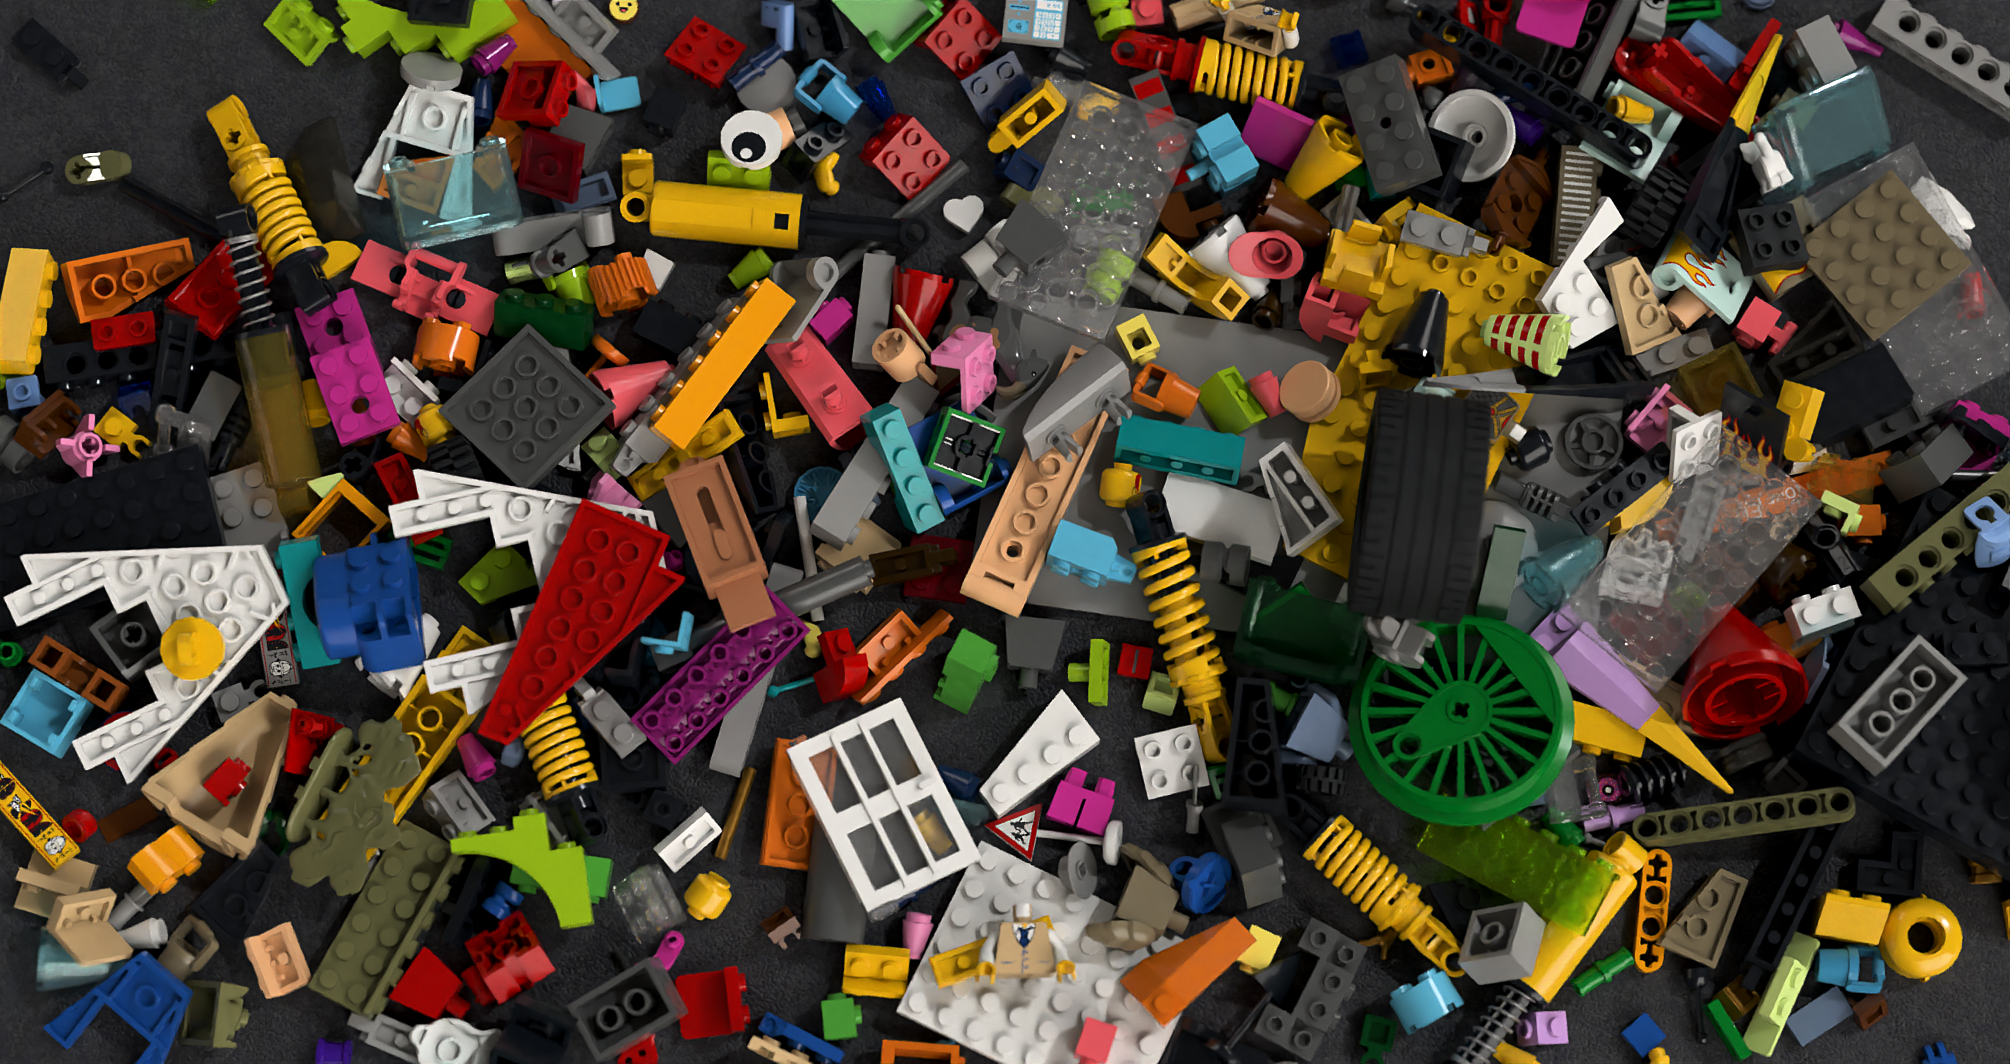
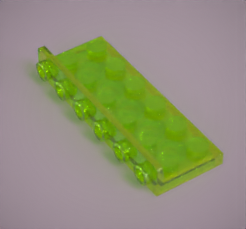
M1514 814L1512 819L1507 817L1496 821L1485 831H1482L1478 825L1447 826L1429 822L1416 847L1417 850L1518 903L1525 901L1535 912L1583 937L1587 935L1614 880L1619 881L1621 877L1613 872L1615 865L1599 857L1596 863L1585 858L1588 851L1572 843L1569 844L1568 848L1558 844L1559 836L1543 828L1540 834L1529 829L1531 822Z

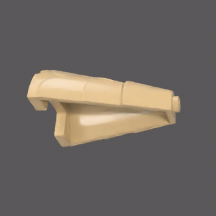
M269 692L225 721L222 728L192 746L187 753L149 778L148 782L142 787V792L158 810H162L165 807L168 816L171 817L170 820L176 825L180 824L188 834L231 858H234L239 853L238 858L245 860L251 853L252 848L255 847L267 806L272 800L280 767L285 764L291 708L297 709V703L287 695L282 694L279 697L273 692ZM228 757L233 761L239 757L252 770L244 778L248 784L236 797L230 794L227 799L231 803L225 807L204 789L202 785Z

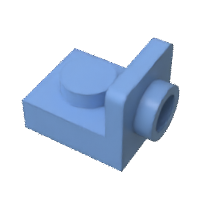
M36 375L6 380L9 410L15 416H26L46 400L40 394L39 380Z

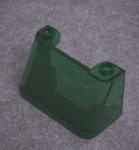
M1258 575L1257 579L1251 577L1232 659L1268 670L1354 689L1359 679L1369 633L1362 625L1363 617L1368 613L1348 610L1347 602L1341 604L1283 590L1281 586L1276 584V579L1270 576Z

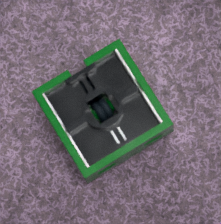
M943 406L922 464L930 469L985 488L993 467V463H990L992 453H998L1006 429L956 409Z

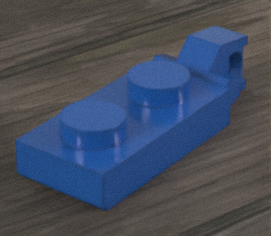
M770 1012L765 1014L758 1028L770 1038L780 1035L788 1037L786 1043L802 1052L805 1046L817 1052L814 1058L825 1064H833L834 1061L841 1064L846 1055L844 1050Z

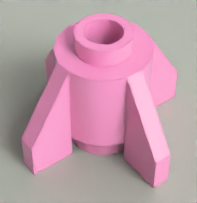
M87 414L82 418L74 435L56 440V447L61 453L62 459L66 464L72 466L81 478L92 477L93 461L101 455H111L120 452V446L102 445L100 437L91 432L94 430L95 425L94 414Z
M599 470L591 479L587 500L640 509L643 505L607 472L604 474Z

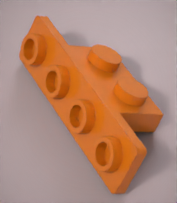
M897 608L855 649L857 654L866 653L868 669L872 674L867 678L864 687L851 697L861 705L874 701L880 695L881 688L889 681L897 679L903 673V667L911 659L920 657L925 652L926 645L934 637H939L947 631L953 617L943 609H939L918 629L901 609Z

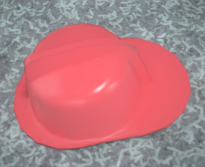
M1279 230L1244 233L1231 243L1228 251L1229 263L1232 268L1243 276L1254 278H1290L1301 269L1304 261L1303 250L1299 243L1285 232Z

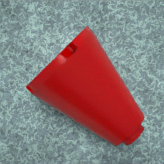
M894 265L892 280V328L902 329L922 348L895 310V306H901L926 341L953 287L955 279L947 278V282L942 283L943 276L906 268L905 273H900L901 266Z

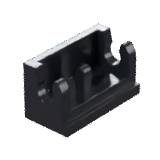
M683 583L657 607V614L682 619L683 611L689 612L694 616V622L699 624L722 614L718 598L710 600L704 587Z

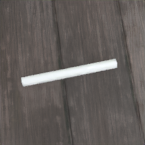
M798 496L793 499L805 578L817 574L812 534L809 532L810 521L806 496ZM822 606L810 611L812 622L824 620Z

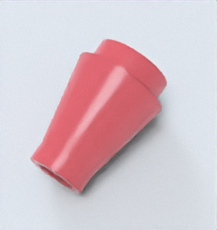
M1271 370L1248 380L1251 385L1249 390L1266 411L1269 418L1286 411L1279 397L1280 386L1278 378L1273 375Z

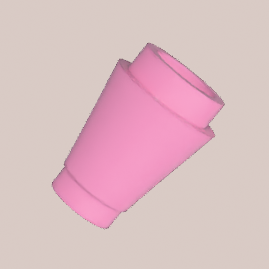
M907 911L906 919H902L903 948L910 949V959H922V954L934 925L931 923L932 915Z

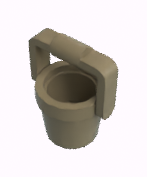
M189 915L170 936L167 946L157 961L183 982L193 972H198L217 951L219 943L214 938L213 931L203 920ZM193 927L201 939L207 943L201 952L184 939Z

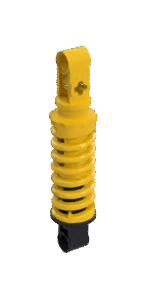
M1150 489L1132 495L1126 502V512L1137 545L1128 549V551L1132 555L1133 562L1137 565L1136 569L1145 567V563L1150 565L1138 573V578L1141 581H1155L1143 589V594L1146 597L1159 596L1160 598L1150 603L1148 610L1150 613L1160 614V617L1154 620L1153 627L1165 630V633L1159 636L1158 643L1170 646V650L1163 654V659L1167 662H1175V664L1166 666L1170 678L1169 684L1170 687H1181L1184 691V706L1188 707L1191 724L1196 723L1204 760L1209 764L1227 762L1233 715L1225 696L1227 694L1226 688L1221 686L1222 683L1219 680V676L1226 672L1228 668L1227 665L1225 666L1222 656L1217 657L1221 652L1220 648L1217 645L1208 644V642L1215 638L1216 634L1212 629H1204L1203 627L1210 622L1211 618L1209 614L1199 613L1198 611L1206 603L1203 597H1194L1193 595L1200 589V583L1195 580L1184 582V579L1192 576L1196 571L1195 567L1191 564L1179 565V563L1185 561L1191 555L1190 551L1186 549L1188 547L1186 532L1175 533L1164 495L1156 489Z

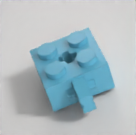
M1060 519L1047 554L1046 565L1051 566V572L1064 577H1068L1070 573L1081 577V583L1097 588L1098 585L1105 586L1107 580L1130 585L1137 568L1136 564L1117 554L1118 548L1113 538Z

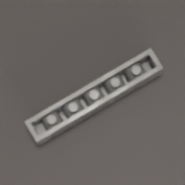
M1907 0L1884 1L1866 29L1865 33L2010 122V96L2004 90L2005 86L2010 87V63L1993 58L1987 49L1967 42L1963 39L1961 33L1941 26L1932 15L1925 12L1920 13L1912 8ZM1899 22L1907 23L1911 27V32L1901 30ZM1925 38L1935 40L1938 48H1930L1926 44ZM1951 54L1961 56L1964 64H1956L1952 60ZM1978 70L1987 72L1990 76V81L1982 80L1978 75Z

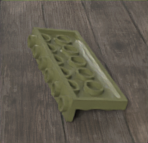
M405 819L402 820L398 827L402 839L388 847L383 853L308 985V988L370 1021H372L375 1014L380 1016L388 1002V999L385 998L391 986L395 988L404 973V970L401 969L406 958L412 959L420 945V942L417 941L422 930L428 931L436 916V914L432 913L438 901L443 903L451 890V886L448 885L454 874L459 875L467 861L464 855H454L452 853L449 842Z

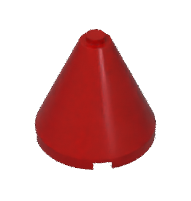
M1722 601L1711 603L1703 612L1680 696V707L1684 720L1691 723L1692 730L1702 736L1720 740H1735L1760 735L1759 727L1775 720L1777 725L1780 726L1792 718L1805 703L1809 692L1808 680L1802 665L1733 605Z

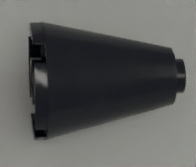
M1428 289L1427 291L1420 292L1384 346L1381 358L1383 360L1390 359L1391 362L1399 366L1397 372L1417 379H1421L1424 376L1431 378L1432 374H1436L1437 377L1441 375L1444 365L1449 301L1445 298L1443 292L1437 289Z

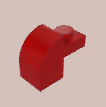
M848 627L824 632L817 636L827 667L812 674L822 703L847 699L858 693L867 681L868 660L866 653L857 654Z

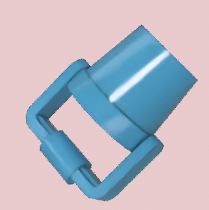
M819 59L813 66H808L798 77V84L793 90V95L813 112L820 113V111H823L843 125L852 118L863 103V100L845 84L847 81L846 76L824 59ZM822 69L832 77V80L822 90L817 99L814 100L802 89L807 87L818 74L817 71Z
M1852 944L1845 945L1843 949H1818L1814 965L1815 981L1843 986L1850 992L1877 994L1881 991L1883 980H1885L1884 961L1881 959L1880 949L1874 946ZM1859 956L1873 958L1871 966L1874 983L1858 981Z

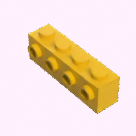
M11 248L0 300V374L34 375L35 365L40 363L41 336H45L47 331V320L45 317L47 308L52 306L53 294L51 288L53 280H57L59 270L58 263L54 261L49 250Z

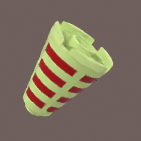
M1566 314L1491 315L1488 320H1484L1482 323L1480 338H1484L1486 346L1548 376L1556 377L1562 366L1557 365L1558 359H1565L1568 351L1571 323L1566 321L1570 319V316Z

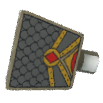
M1470 390L1465 399L1487 401L1491 404L1492 427L1490 446H1494L1501 435L1518 445L1528 429L1513 420L1521 406L1507 392Z

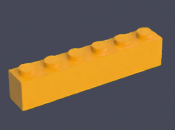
M765 278L759 283L754 280L743 294L747 299L742 306L735 305L725 318L729 323L721 332L717 329L706 343L710 348L702 357L698 354L687 368L691 373L685 381L679 379L668 393L672 398L666 406L660 404L649 419L653 423L648 429L677 452L685 449L796 302L795 299L770 279Z

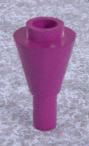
M1841 18L1838 22H1833L1847 49L1862 50L1877 58L1880 57L1883 52V46L1867 40L1861 32L1844 18Z

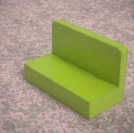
M1235 365L1218 371L1198 387L1201 390L1199 401L1220 433H1233L1239 436L1246 429L1260 424L1268 418Z

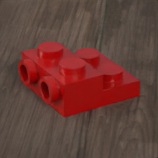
M564 60L513 61L496 116L502 121H528L533 127H559L561 118H565L569 111L567 100L570 91H574L577 87L576 72Z

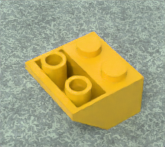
M1831 889L1830 892H1824L1823 895L1813 900L1808 936L1856 945L1876 946L1879 944L1890 911V904L1882 903V898L1879 896L1862 895V898L1849 897V891Z

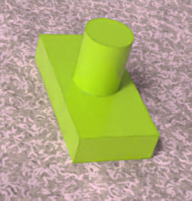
M1091 639L1090 663H1069L1068 665L1069 682H1089L1088 702L1094 706H1107L1110 644L1104 639Z

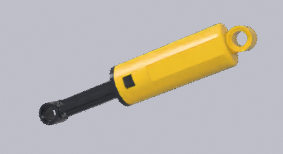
M659 180L654 183L652 194L640 190L632 191L626 194L620 203V212L627 221L633 223L649 222L651 235L657 237L805 250L807 235L897 243L911 249H919L925 246L931 236L929 223L921 217H901V219L812 211L810 210V195ZM633 198L641 199L645 205L644 212L641 215H635L629 209V203ZM917 224L923 228L924 237L920 241H912L908 238L907 228L910 225Z

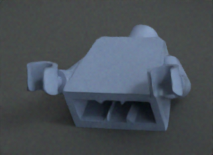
M1298 671L1297 676L1304 679L1305 683L1297 685L1290 681L1292 690L1300 693L1279 732L1282 764L1293 767L1294 763L1317 766L1320 762H1331L1334 755L1346 761L1352 755L1353 748L1351 743L1344 739L1349 729V723L1344 719V711L1337 696L1316 682L1310 683L1308 674L1304 671Z

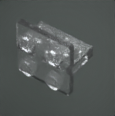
M659 863L653 866L646 864L612 888L616 901L622 908L630 924V929L640 944L688 920Z

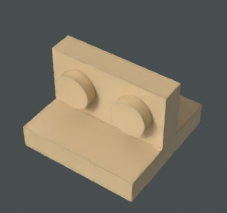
M34 849L28 868H19L15 880L22 882L14 907L49 918L57 897L90 891L98 866L72 858L55 872Z

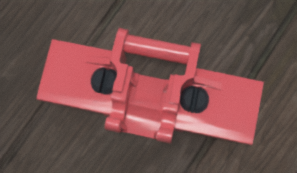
M368 239L351 279L394 297L392 302L393 308L422 320L426 317H432L451 322L464 321L472 325V331L488 337L494 324V303L499 294L462 279L467 268L466 263L461 261L456 263L421 248V244L417 242L413 243L408 254L405 255ZM417 260L453 274L450 281L440 280L438 282L420 274L415 269L418 264Z

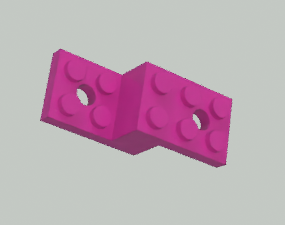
M353 288L336 293L338 299L311 317L306 315L300 307L294 309L311 355L309 359L342 447L402 425L383 375V366ZM336 320L343 323V330L340 334L336 336L327 334L326 328L331 321ZM358 398H365L369 401L368 410L362 414L355 413L352 409L354 401Z

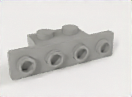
M524 0L527 3V9L532 14L542 17L549 24L548 29L558 38H563L570 45L569 49L575 56L585 59L592 66L591 71L594 75L598 74V78L607 81L618 79L622 75L601 54L619 30L588 0H563L556 9L547 0Z

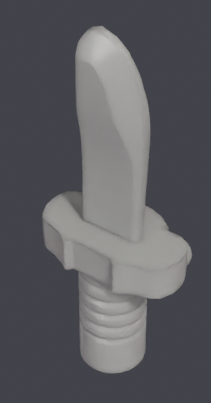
M1197 764L1193 768V798H1189L1186 801L1188 810L1186 832L1191 834L1199 832L1200 812L1203 810V802L1197 799L1199 768Z

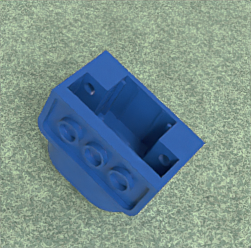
M373 532L370 533L371 545L350 548L345 552L322 555L314 559L313 585L316 618L322 646L329 659L336 660L360 655L363 667L372 673L423 665V661H427L419 570L409 536L401 537L396 541L381 543L378 533Z

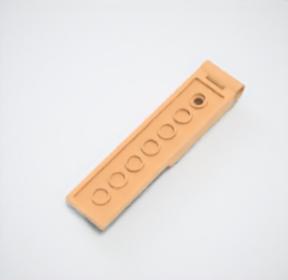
M1071 345L1057 378L1088 351ZM1105 410L1070 435L1083 448V452L1079 457L1069 450L1073 462H1067L1065 457L1055 447L1032 462L1029 459L1025 446L973 563L964 579L960 590L961 594L1018 618L1047 557L1060 519L1065 517L1078 488L1079 481L1109 417ZM1010 550H1014L1018 553V555L1016 557H1010L1007 554V552Z

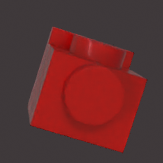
M228 757L203 783L202 787L223 806L227 807L231 803L227 797L230 794L236 797L248 784L244 778L252 769L239 757L234 761Z

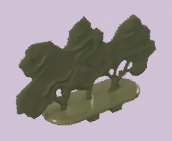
M392 716L383 723L373 719L363 722L358 729L360 748L353 753L354 733L350 728L343 727L331 737L320 759L314 756L309 766L313 772L305 787L299 785L294 795L298 801L287 822L286 837L289 842H299L309 833L311 836L305 845L296 848L289 855L290 867L293 870L291 880L310 887L325 876H329L331 887L336 891L337 896H345L348 893L355 894L362 889L369 871L365 851L371 847L385 850L402 839L398 826L393 823L395 818L393 805L385 802L383 796L385 791L407 785L420 774L421 767L419 758L414 753L415 745L412 736L402 732V723L395 716ZM365 744L372 746L369 750H363ZM361 755L372 756V760L365 765L353 764V760L359 761V756ZM344 767H347L350 776L347 787L343 792L336 793L332 791ZM352 769L359 770L358 777L354 776ZM329 799L328 816L325 820H317ZM317 831L325 835L323 840L317 838Z

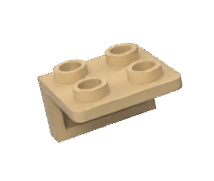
M862 517L857 525L861 531L852 545L846 543L843 549L839 551L828 543L825 545L822 542L815 551V556L819 560L817 565L823 570H827L859 555L864 561L869 559L868 555L900 549L901 543L870 519L866 520ZM873 584L860 591L867 595L872 589Z
M111 888L56 898L46 929L80 966L86 967L127 959L133 953V949L107 921L117 897Z

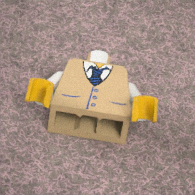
M1210 0V3L1219 7L1218 11L1226 23L1223 41L1271 57H1276L1286 48L1293 49L1299 43V34L1296 26L1300 15L1298 12L1292 14L1285 11V9L1278 11L1258 4L1235 9L1230 0Z
M1030 904L1013 905V922L1001 923L999 929L989 934L980 949L979 964L975 975L976 982H979V978L982 975L990 977V984H993L995 979L1054 978L1055 974L1057 975L1058 983H1062L1063 974H1070L1072 980H1076L1075 965L1070 961L1067 948L1056 932L1047 928L1046 922H1032V905Z

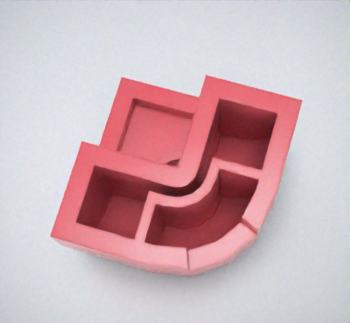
M1317 271L1310 282L1299 311V322L1302 329L1309 337L1320 343L1323 335L1347 344H1354L1360 329L1358 325L1366 309H1368L1371 299L1320 286L1322 273Z

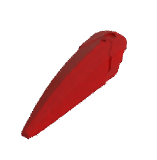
M1624 36L1611 60L1613 68L1641 91L1648 92L1660 102L1683 114V117L1719 136L1739 100L1734 93L1725 89L1726 85L1697 56L1694 57L1680 41L1673 37H1662L1659 44L1655 42L1650 46ZM1755 114L1747 143L1755 140L1754 136L1756 133L1762 132L1767 137V141L1772 149L1779 151L1784 162H1787L1792 153Z

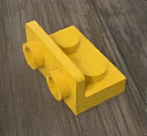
M846 943L842 992L845 994L903 999L907 991L910 949Z

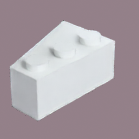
M1283 442L1259 459L1267 490L1277 516V523L1284 539L1287 556L1296 557L1344 522L1342 516L1290 444Z

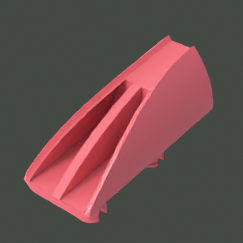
M808 325L796 342L768 344L765 349L766 353L832 448L843 451L851 450L866 439L867 434L859 416L873 408Z

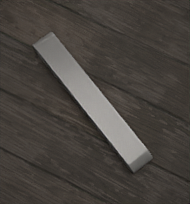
M774 562L766 585L775 592L803 580L804 571ZM776 665L724 716L709 769L740 778L766 699L767 688L770 686Z

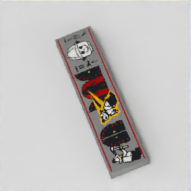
M271 559L281 582H283L282 569L278 570L275 559ZM288 606L259 638L267 688L300 683L297 662L293 651L292 631L289 630L287 622Z

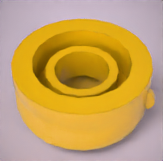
M1920 894V898L1906 900L1890 909L1878 948L1884 961L1896 973L1907 978L1920 979V982L1924 983L1929 980V977L1946 971L1956 961L1962 946V931L1956 916L1949 908L1936 900L1929 899L1927 896ZM1915 923L1926 925L1933 933V946L1926 953L1915 951L1909 944L1908 930Z

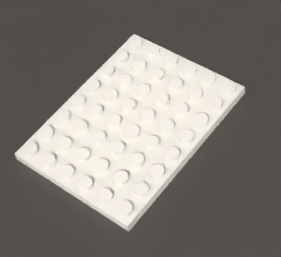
M981 841L977 849L982 859L968 866L896 1013L1000 1064H1078L1079 1060L1073 1058L1085 1019L1090 1017L1118 1027L1106 1064H1158L1181 1013L1163 1029L1120 981L1143 959L1184 941V939L1164 931L1158 941H1154L1139 950L1124 951L1120 947H1105L1100 942L1087 937L1085 927L1094 923L1110 921L1116 906L1090 894L1089 898L1083 899L1077 896L1071 887L1066 888L1063 886L1059 878ZM1030 904L1032 905V920L1049 915L1053 928L1067 948L1070 961L1074 963L1076 980L1073 981L1070 974H1063L1062 983L1057 982L1056 974L1054 978L995 979L993 984H990V977L982 975L979 978V982H976L975 977L939 990L928 958L988 937L992 931L999 929L1001 923L1013 922V905Z

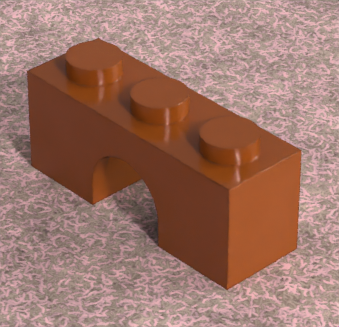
M47 635L44 636L28 660L29 663L110 714L119 711L132 691L131 688L92 665Z

